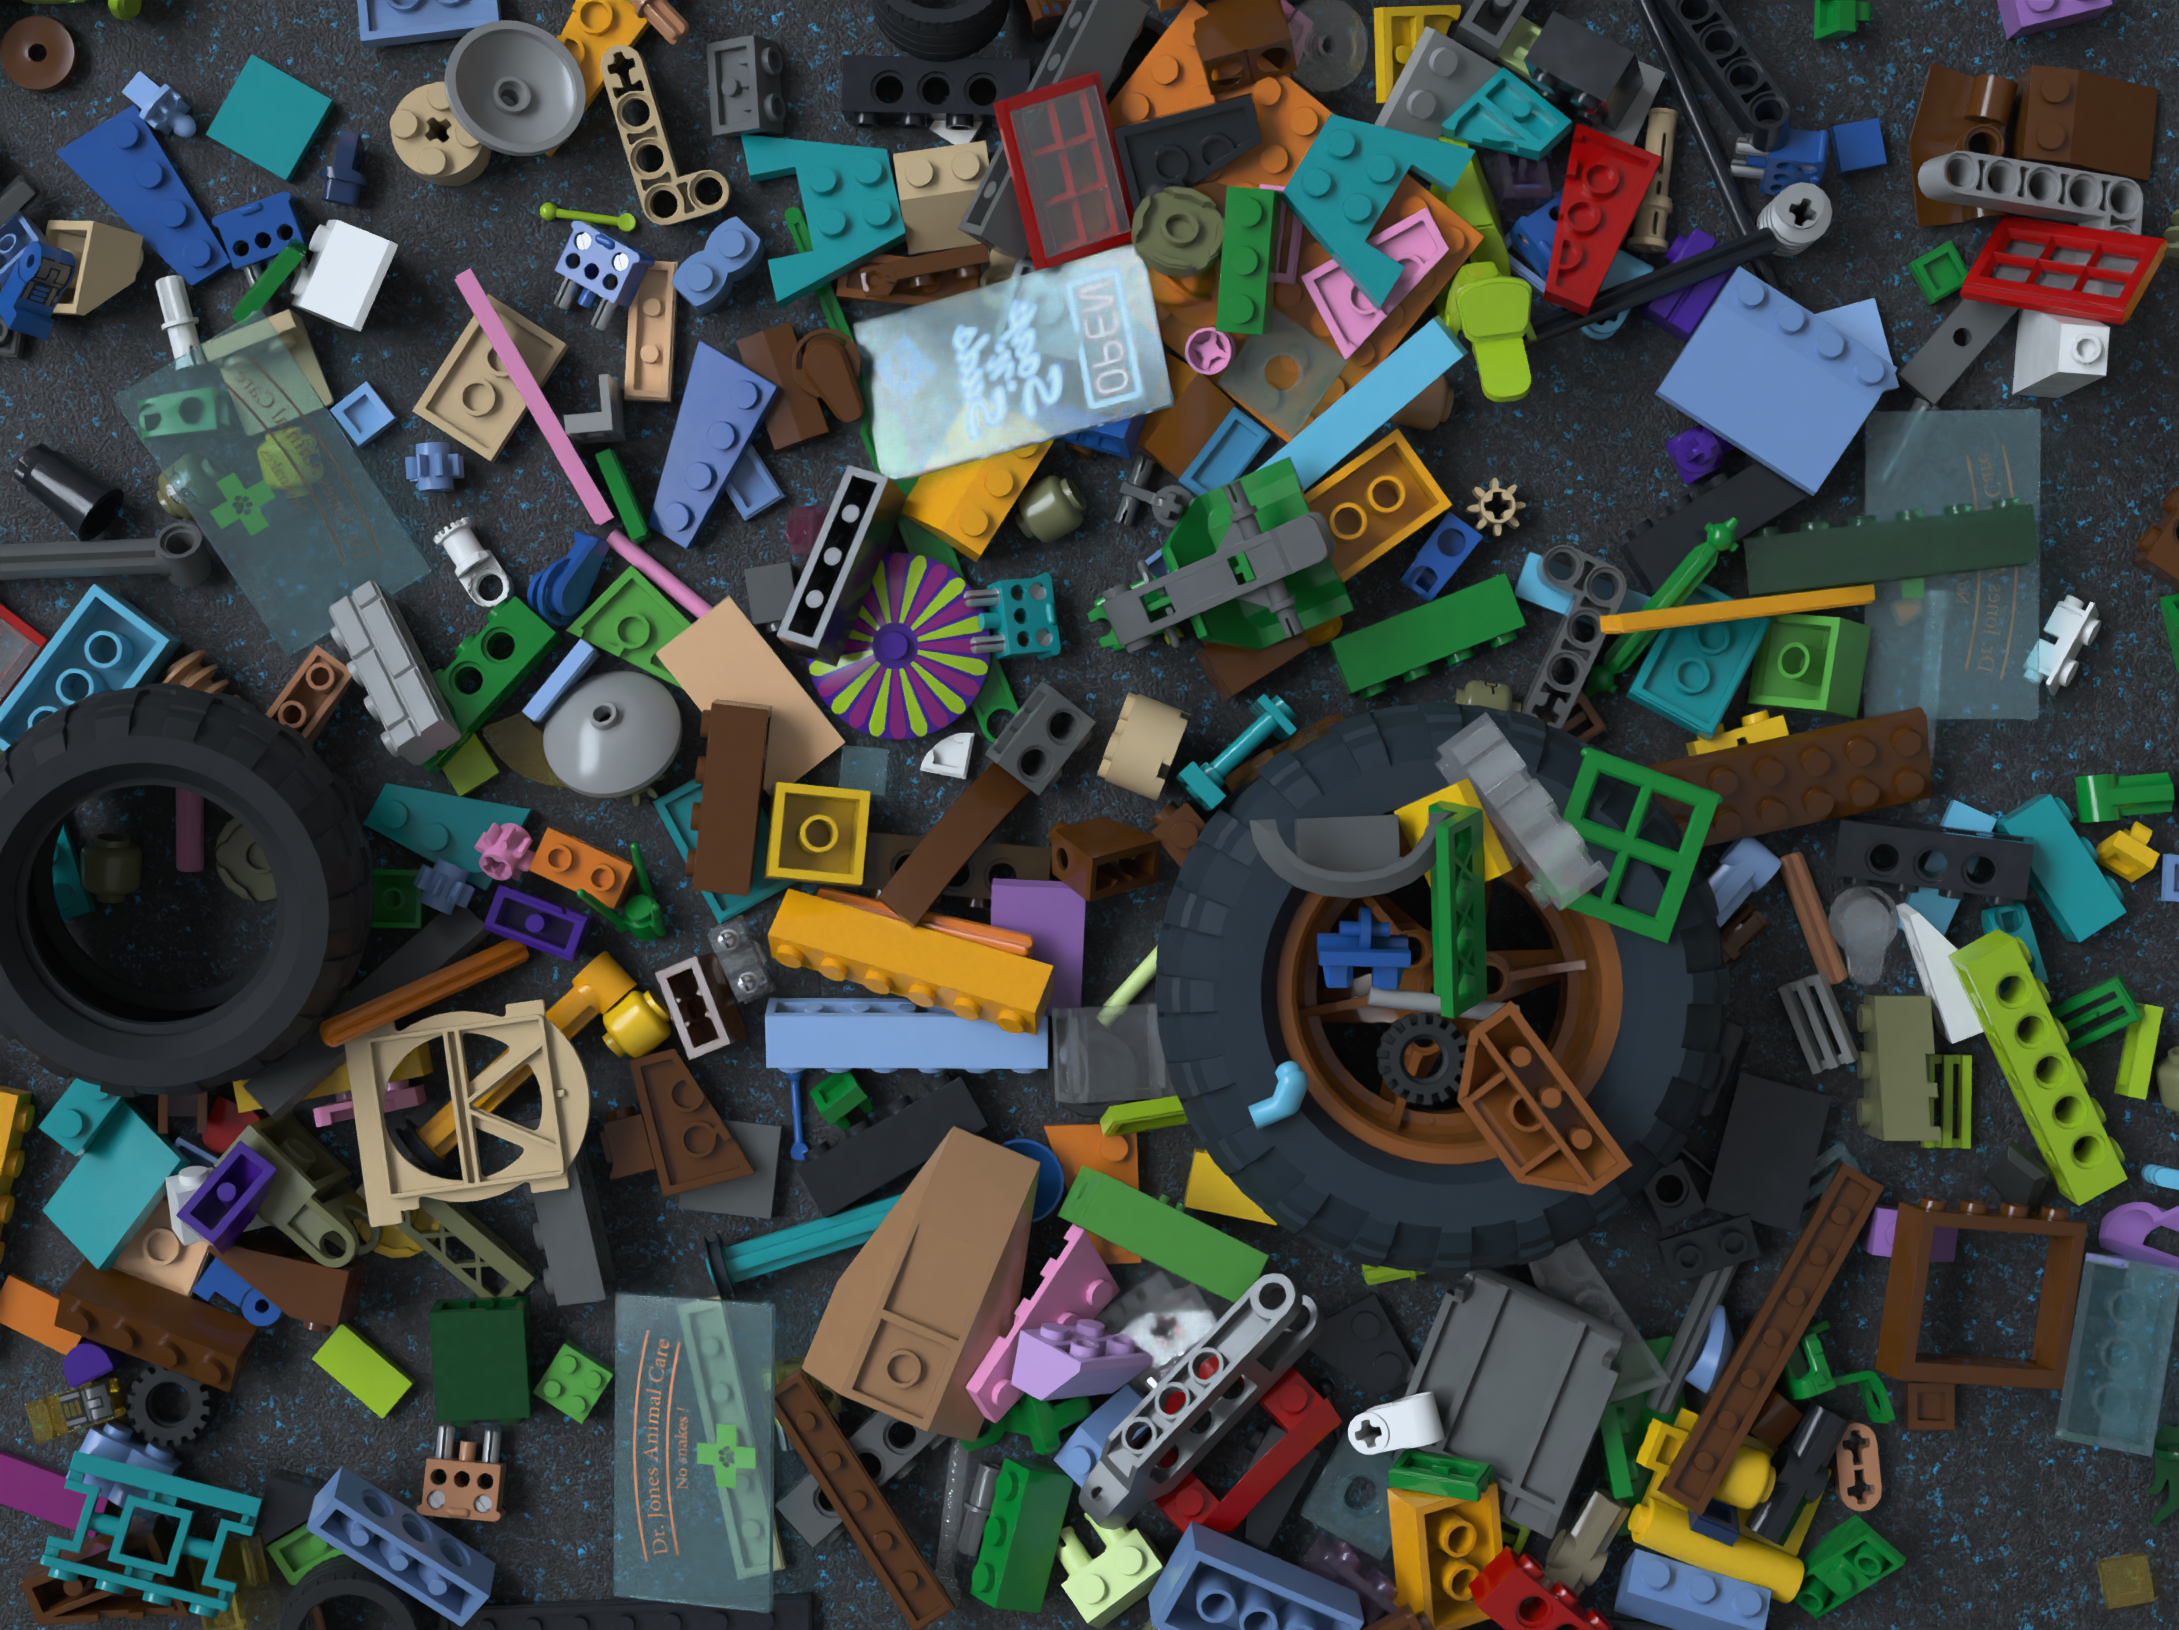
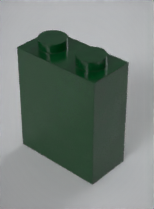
M530 1296L437 1299L429 1312L436 1422L450 1421L452 1426L467 1427L477 1424L479 1420H497V1423L501 1425H515L524 1422L525 1418H531L537 1405V1395L533 1393L536 1388Z

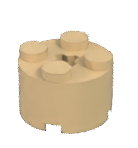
M444 82L427 84L411 91L403 98L397 106L395 113L391 116V136L397 154L417 176L426 182L444 186H461L477 178L490 161L492 149L471 137L453 115L447 101ZM443 128L447 130V135L450 137L444 143L438 139L437 135Z
M1129 692L1119 715L1116 728L1108 742L1097 775L1105 778V781L1157 801L1191 714L1138 693L1136 695Z

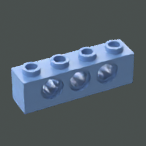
M341 1466L315 1496L306 1530L457 1625L463 1627L490 1597L495 1562L346 1467Z

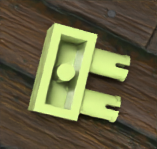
M1085 1512V1518L1089 1520L1107 1546L1105 1552L1092 1559L1074 1533L1072 1526H1068L1061 1530L1060 1536L1062 1539L1059 1538L1055 1554L1069 1574L1067 1581L1061 1584V1586L1087 1624L1101 1629L1153 1589L1167 1561L1149 1535L1137 1528L1129 1530L1126 1525L1115 1530L1099 1527Z

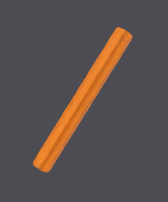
M822 887L817 892V897L905 922L878 899ZM928 911L916 925L1029 959L1032 958L1035 950V941L1031 934Z
M508 939L325 1020L319 1025L321 1039L326 1046L337 1047L522 964L529 958L526 945Z

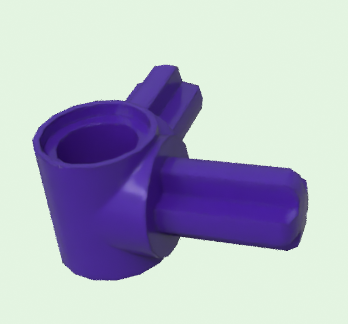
M1701 424L1664 443L1685 485L1721 467L1724 462L1723 455L1737 448L1708 428L1701 426Z

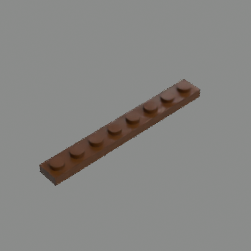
M1844 1163L1839 1164L1657 1491L1695 1514H1703L1883 1191L1884 1187Z

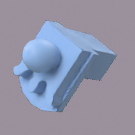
M139 71L122 91L123 94L142 109L139 116L154 129H159L167 136L173 129L176 135L184 138L195 134V121L190 115H185L191 107L183 101V97L167 84L159 87Z

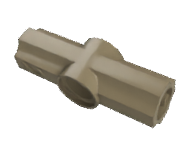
M1593 1486L1570 1527L1562 1528L1553 1540L1547 1554V1566L1544 1569L1546 1574L1544 1576L1554 1584L1558 1580L1564 1582L1579 1597L1585 1585L1588 1587L1593 1585L1600 1576L1607 1561V1548L1630 1511L1629 1505L1621 1499L1615 1500L1609 1490ZM1537 1596L1528 1597L1524 1604L1533 1602Z

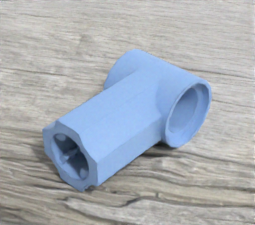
M1754 836L1734 840L1720 857L1719 862L1721 864L1707 878L1715 895L1719 915L1716 917L1718 927H1721L1752 891L1757 892L1782 864V861Z

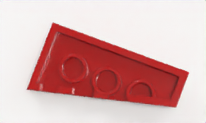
M1576 123L1543 297L1544 300L1585 317L1588 316L1660 168L1661 156Z

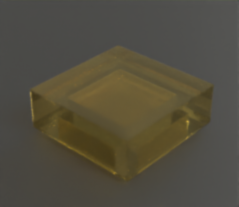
M2137 1552L2096 1560L2104 1605L2108 1609L2155 1601L2148 1559L2145 1553Z

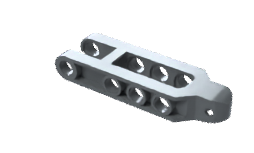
M1270 1273L1258 1279L1109 1434L1100 1460L1081 1488L1079 1505L1099 1527L1115 1530L1126 1525L1146 1503L1170 1493L1319 1338L1325 1325L1324 1312L1320 1306L1310 1297L1302 1295L1297 1285L1283 1274ZM1275 1288H1284L1286 1291L1285 1300L1276 1309H1267L1265 1300L1268 1293ZM1301 1309L1309 1310L1310 1321L1308 1325L1302 1330L1292 1331L1290 1324L1298 1316ZM1217 1357L1219 1368L1209 1379H1201L1199 1368L1202 1362L1207 1358ZM1239 1377H1242L1245 1383L1242 1394L1236 1399H1226L1225 1392ZM1175 1392H1184L1186 1397L1185 1404L1175 1414H1168L1166 1412L1168 1398ZM1206 1411H1209L1212 1416L1210 1427L1204 1433L1195 1434L1192 1426ZM1141 1427H1151L1152 1438L1142 1449H1134L1132 1440L1136 1431ZM1176 1445L1179 1449L1178 1460L1173 1466L1162 1468L1160 1460ZM1097 1488H1103L1099 1495L1094 1499V1490Z

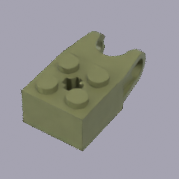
M289 1112L277 1122L269 1116L249 1124L214 1164L217 1168L241 1140L277 1168L278 1173L257 1214L267 1224L278 1227L325 1267L337 1268L344 1266L353 1260L355 1255L367 1254L374 1250L382 1240L383 1226L370 1227L367 1203L346 1181L352 1173ZM353 1219H361L369 1225L371 1237L368 1243L359 1244L357 1232L351 1224ZM324 1238L344 1250V1255L341 1257L330 1255L325 1249Z

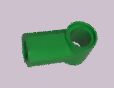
M2168 772L2118 776V773L2075 777L2079 823L2122 820V816H2141L2172 812V805L2175 800L2174 787Z

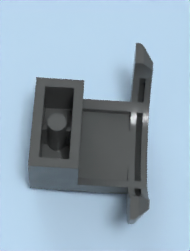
M1454 812L1428 813V823L1423 836L1405 857H1400L1398 815L1294 819L1296 855L1285 845L1277 829L1276 819L1249 821L1254 844L1262 859L1278 876L1297 888L1322 896L1360 898L1389 893L1413 883L1430 870L1436 862L1435 825L1453 816Z

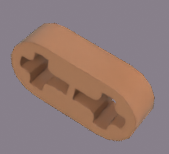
M1849 1419L1846 1421L1850 1424L1832 1456L1835 1489L1837 1496L1847 1507L1855 1511H1867L1878 1504L1882 1493L1878 1444L1874 1432L1867 1425L1858 1420ZM1853 1430L1856 1431L1857 1435L1865 1438V1444H1860L1857 1447L1858 1461H1853L1852 1451L1843 1446V1441L1850 1439V1431ZM1854 1470H1859L1860 1479L1865 1484L1870 1485L1869 1490L1862 1492V1499L1857 1500L1852 1493L1847 1492L1848 1487L1855 1485Z

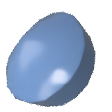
M1720 1304L1712 1312L1709 1321L1710 1330L1691 1371L1684 1379L1705 1394L1713 1391L1736 1347L1725 1307Z

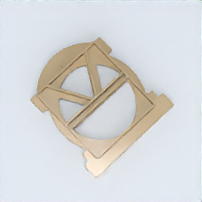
M543 999L507 1004L505 1006L506 1014L503 1017L473 1011L448 1012L423 1019L402 1031L396 1029L395 1022L393 1021L344 1043L370 1227L404 1222L403 1211L419 1209L422 1196L449 1202H470L501 1195L524 1182L530 1184L532 1193L567 1189L570 1187L568 1168L575 1160L583 1144L589 1124L591 1107L590 1087L585 1068L575 1047L558 1026L546 1017ZM465 1033L485 1035L507 1044L509 1052L469 1083L463 1035ZM440 1036H443L463 1180L441 1178L414 1166L394 1145L384 1118L386 1088L397 1066L415 1048ZM528 1064L537 1078L542 1095L540 1124L537 1130H531L475 1107L473 1104L521 1066ZM475 1128L523 1147V1154L505 1169L495 1174L484 1176L481 1172Z

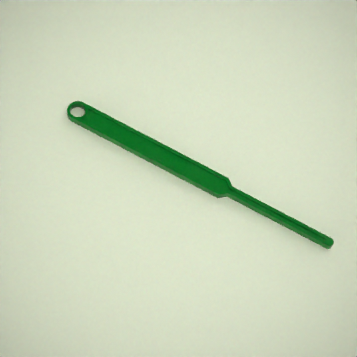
M797 207L788 208L785 212V219L799 253L813 251L808 226L801 210ZM829 282L816 289V295L830 329H837L850 336L854 341L831 283ZM833 334V335H835L836 337L842 339V341H843L845 344H847V341H846L845 339L841 338L840 336H838V335H836V334ZM862 361L861 374L857 381L866 404L865 410L867 412L860 429V434L876 473L890 477L908 497L922 472L916 458L912 464L909 463V455L911 454L912 461L914 453L910 451V447L906 448L909 441L906 433L903 432L904 429L899 416L881 407ZM900 514L897 524L909 553L936 560L950 567L965 579L952 546ZM993 652L987 681L982 692L972 705L983 734L991 743H994L996 738L988 730L989 717L998 710H1007L1015 716L1019 710L999 660H996L995 652Z

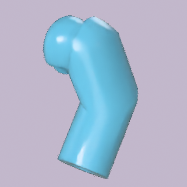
M1287 1061L1280 1064L1275 1071L1279 1082L1277 1083L1274 1095L1248 1106L1257 1130L1289 1117L1299 1110L1309 1086L1308 1075L1302 1071L1299 1063Z

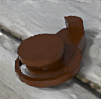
M821 328L809 332L799 340L793 352L792 369L796 381L804 391L815 397L823 398L837 419L842 422H856L865 416L867 412L865 410L866 404L857 381L861 374L862 364L858 346L850 336L837 329ZM822 333L836 334V335L840 336L841 338L845 339V340L847 341V344H845V343L842 341V339L836 337L835 335L822 334ZM815 336L807 343L804 349L802 362L803 368L799 369L797 367L798 354L804 343L807 342L811 337Z

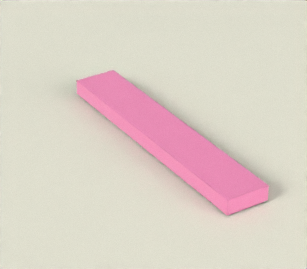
M471 268L457 275L455 282L592 520L595 524L601 525L614 518Z

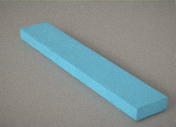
M1439 315L1434 317L1257 470L1290 456L1304 488L1302 491L1305 492L1469 352Z

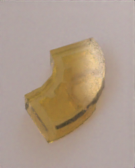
M521 712L481 728L492 750L511 769L545 785L567 787L556 777L546 759L543 746L544 732L538 729L526 714Z

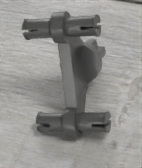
M1137 455L1129 482L1123 481L1119 492L1124 493V496L1113 521L1132 527L1140 501L1143 500L1152 504L1153 514L1158 522L1164 526L1175 528L1193 496L1185 488L1175 485L1166 486L1157 493L1145 489L1156 461L1146 460L1145 457Z

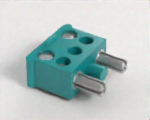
M1045 572L1032 578L1000 580L986 586L987 589L965 592L964 599L981 598L964 601L967 607L989 606L990 613H980L978 624L980 629H992L993 636L973 637L970 640V645L994 643L992 645L971 647L970 649L973 653L995 652L996 660L1037 656L1039 660H1045L1060 653L1061 646L1052 578L1049 573Z

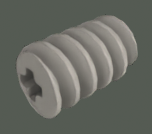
M1804 182L1789 185L1763 208L1756 221V230L1769 227L1776 238L1777 249L1771 254L1781 257L1798 255L1822 236L1831 223L1832 207L1830 199L1816 185Z

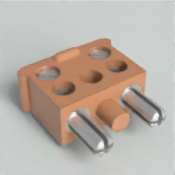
M446 1425L439 1426L436 1456L426 1459L422 1504L417 1506V1512L425 1516L496 1522L504 1517L506 1511L502 1508L507 1462L498 1461L501 1431L496 1429L494 1433L493 1429L485 1431L482 1460L475 1459L477 1446L475 1441H461L459 1458L452 1457L455 1427L448 1425V1427ZM438 1469L445 1471L447 1475L445 1482L438 1480ZM462 1471L470 1476L468 1485L460 1480V1473ZM485 1473L490 1474L493 1478V1485L491 1487L483 1482Z

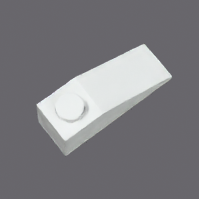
M1905 902L1896 905L1925 995L1931 996L1932 1016L1938 1033L1953 1044L1984 1032L1948 955L1958 949L1919 912Z

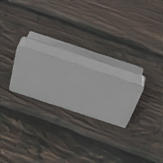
M609 374L599 375L602 412L564 415L565 433L579 445L625 441L621 386Z

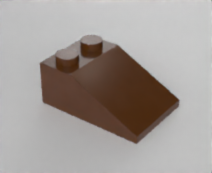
M2031 65L2018 76L2017 83L2019 85L2015 98L2010 159L2123 177L2135 182H2149L2158 89L2079 69Z
M241 1233L223 1255L209 1245L208 1247L210 1253L291 1318L304 1320L303 1327L306 1329L331 1332L332 1327L337 1328L357 1315L368 1260L353 1258L348 1264L341 1267H325L299 1245ZM328 1252L330 1255L335 1257L343 1256L341 1254Z

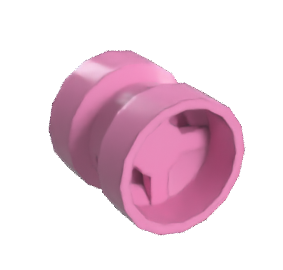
M1216 326L1196 330L1189 337L1185 345V356L1188 364L1193 370L1201 374L1212 375L1226 370L1236 357L1237 345L1234 337L1230 332L1216 331Z

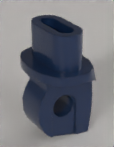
M341 130L334 165L325 166L320 172V178L325 180L322 200L350 207L359 206L362 189H368L369 182L359 173L364 154V143L361 140L360 133Z

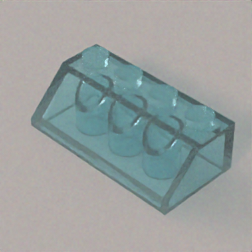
M2086 1252L2055 1431L2056 1439L2152 1457L2179 1299V1267L2128 1256Z

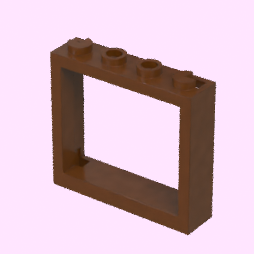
M1932 1196L1921 1198V1203L1899 1202L1875 1369L1900 1381L2063 1390L2088 1224L2069 1217V1209L2054 1208L2049 1205H2041V1212H2030L2029 1206L2012 1202H2001L2000 1209H1990L1988 1203L1972 1199H1960L1959 1206L1947 1205V1200ZM1935 1227L2050 1235L2032 1359L1917 1352Z

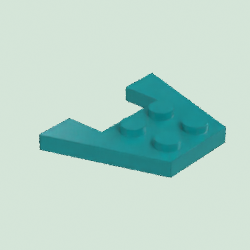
M1331 114L1280 198L1378 311L1405 266L1365 242L1366 238L1409 169L1450 194L1476 150Z
M741 135L751 183L793 174L797 175L813 251L768 260L778 310L906 241L887 149Z

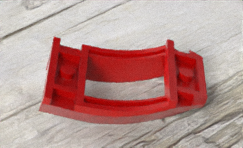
M1210 1357L1202 1362L1199 1368L1201 1379H1209L1219 1368L1218 1358ZM1292 1366L1257 1401L1287 1434L1243 1476L1220 1502L1192 1472L1170 1493L1152 1501L1182 1535L1191 1521L1218 1533H1233L1257 1504L1308 1456L1319 1442L1342 1424L1341 1418L1328 1398L1323 1399ZM1239 1377L1237 1381L1245 1387L1244 1379ZM1175 1392L1168 1398L1166 1402V1412L1168 1414H1175L1185 1404L1186 1397L1184 1392ZM1152 1430L1142 1441L1137 1450L1142 1449L1143 1446L1152 1438ZM1170 1449L1160 1460V1466L1162 1468L1173 1466L1178 1460L1177 1455Z

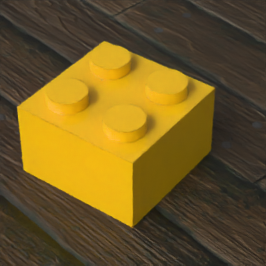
M784 782L773 784L763 878L849 887L862 885L871 791Z

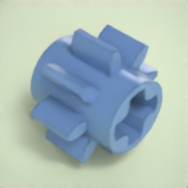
M448 442L416 444V457H405L406 479L410 480V482L418 481V492L421 493L453 491V479L464 478L463 456H460L458 453L452 454L451 443Z
M441 858L437 859L434 868L423 864L414 881L416 887L423 889L418 901L451 915L455 904L466 909L475 891L473 886L466 883L471 872Z

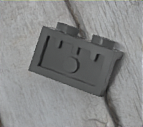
M749 35L706 43L712 136L724 139L759 132L774 136L783 134V119L786 114V107L781 95L780 73L783 68V61L777 42L756 35Z

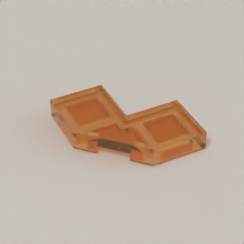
M1335 713L1296 732L1289 740L1271 750L1267 749L1226 776L1227 779L1224 781L1230 792L1233 793L1244 781L1248 785L1260 776L1256 771L1285 749L1293 754L1308 743L1330 734L1331 731L1328 726L1344 720L1345 718L1342 713Z

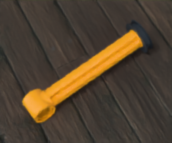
M605 950L572 980L574 987L546 1011V1017L555 1023L571 1040L599 1013L604 1015L623 996L634 990L638 984ZM507 1047L496 1059H494V1060H493L483 1071H481L476 1077H478V1076H479L481 1073H483L486 1069H488V1068H489L490 1066H492L495 1062H497L500 1058H502L504 1055H506V1054L509 1052V1047ZM524 1064L474 1103L473 1106L492 1113L534 1074L532 1068L528 1064ZM452 1099L421 1128L409 1119H405L407 1128L404 1131L396 1128L395 1131L398 1137L407 1147L409 1153L435 1176L444 1178L442 1171L445 1168L454 1170V1166L446 1156L458 1144Z

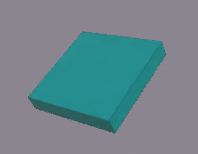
M251 54L205 135L290 183L336 103Z

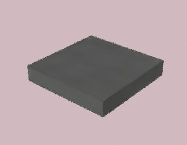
M721 1118L756 1173L681 1192L678 1209L771 1219L783 1125Z

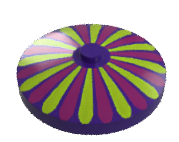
M910 553L883 554L837 667L807 658L811 677L824 702L839 718L853 728L872 736L886 739H913L927 736L957 721L969 710L982 692L990 672L993 652L973 653L970 649L974 646L993 644L970 645V640L973 637L992 636L991 629H980L978 624L979 614L987 613L985 607H967L964 603L966 600L980 599H964L965 592L974 589L956 571L936 560Z

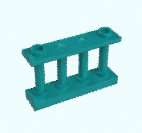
M1263 694L1254 702L1249 709L1258 719L1210 764L1205 762L1198 767L1192 761L1174 777L1205 811L1212 810L1226 797L1219 789L1226 783L1223 778L1271 733L1281 742L1297 730L1291 723L1296 717L1295 713L1279 696L1276 695L1270 701Z

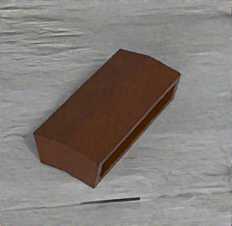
M788 322L737 340L736 342L744 365L782 387L764 419L774 450L784 452L826 437L829 430L817 397L804 391L796 381L793 373L792 357L798 342L791 323ZM800 351L797 367L802 369L803 357Z

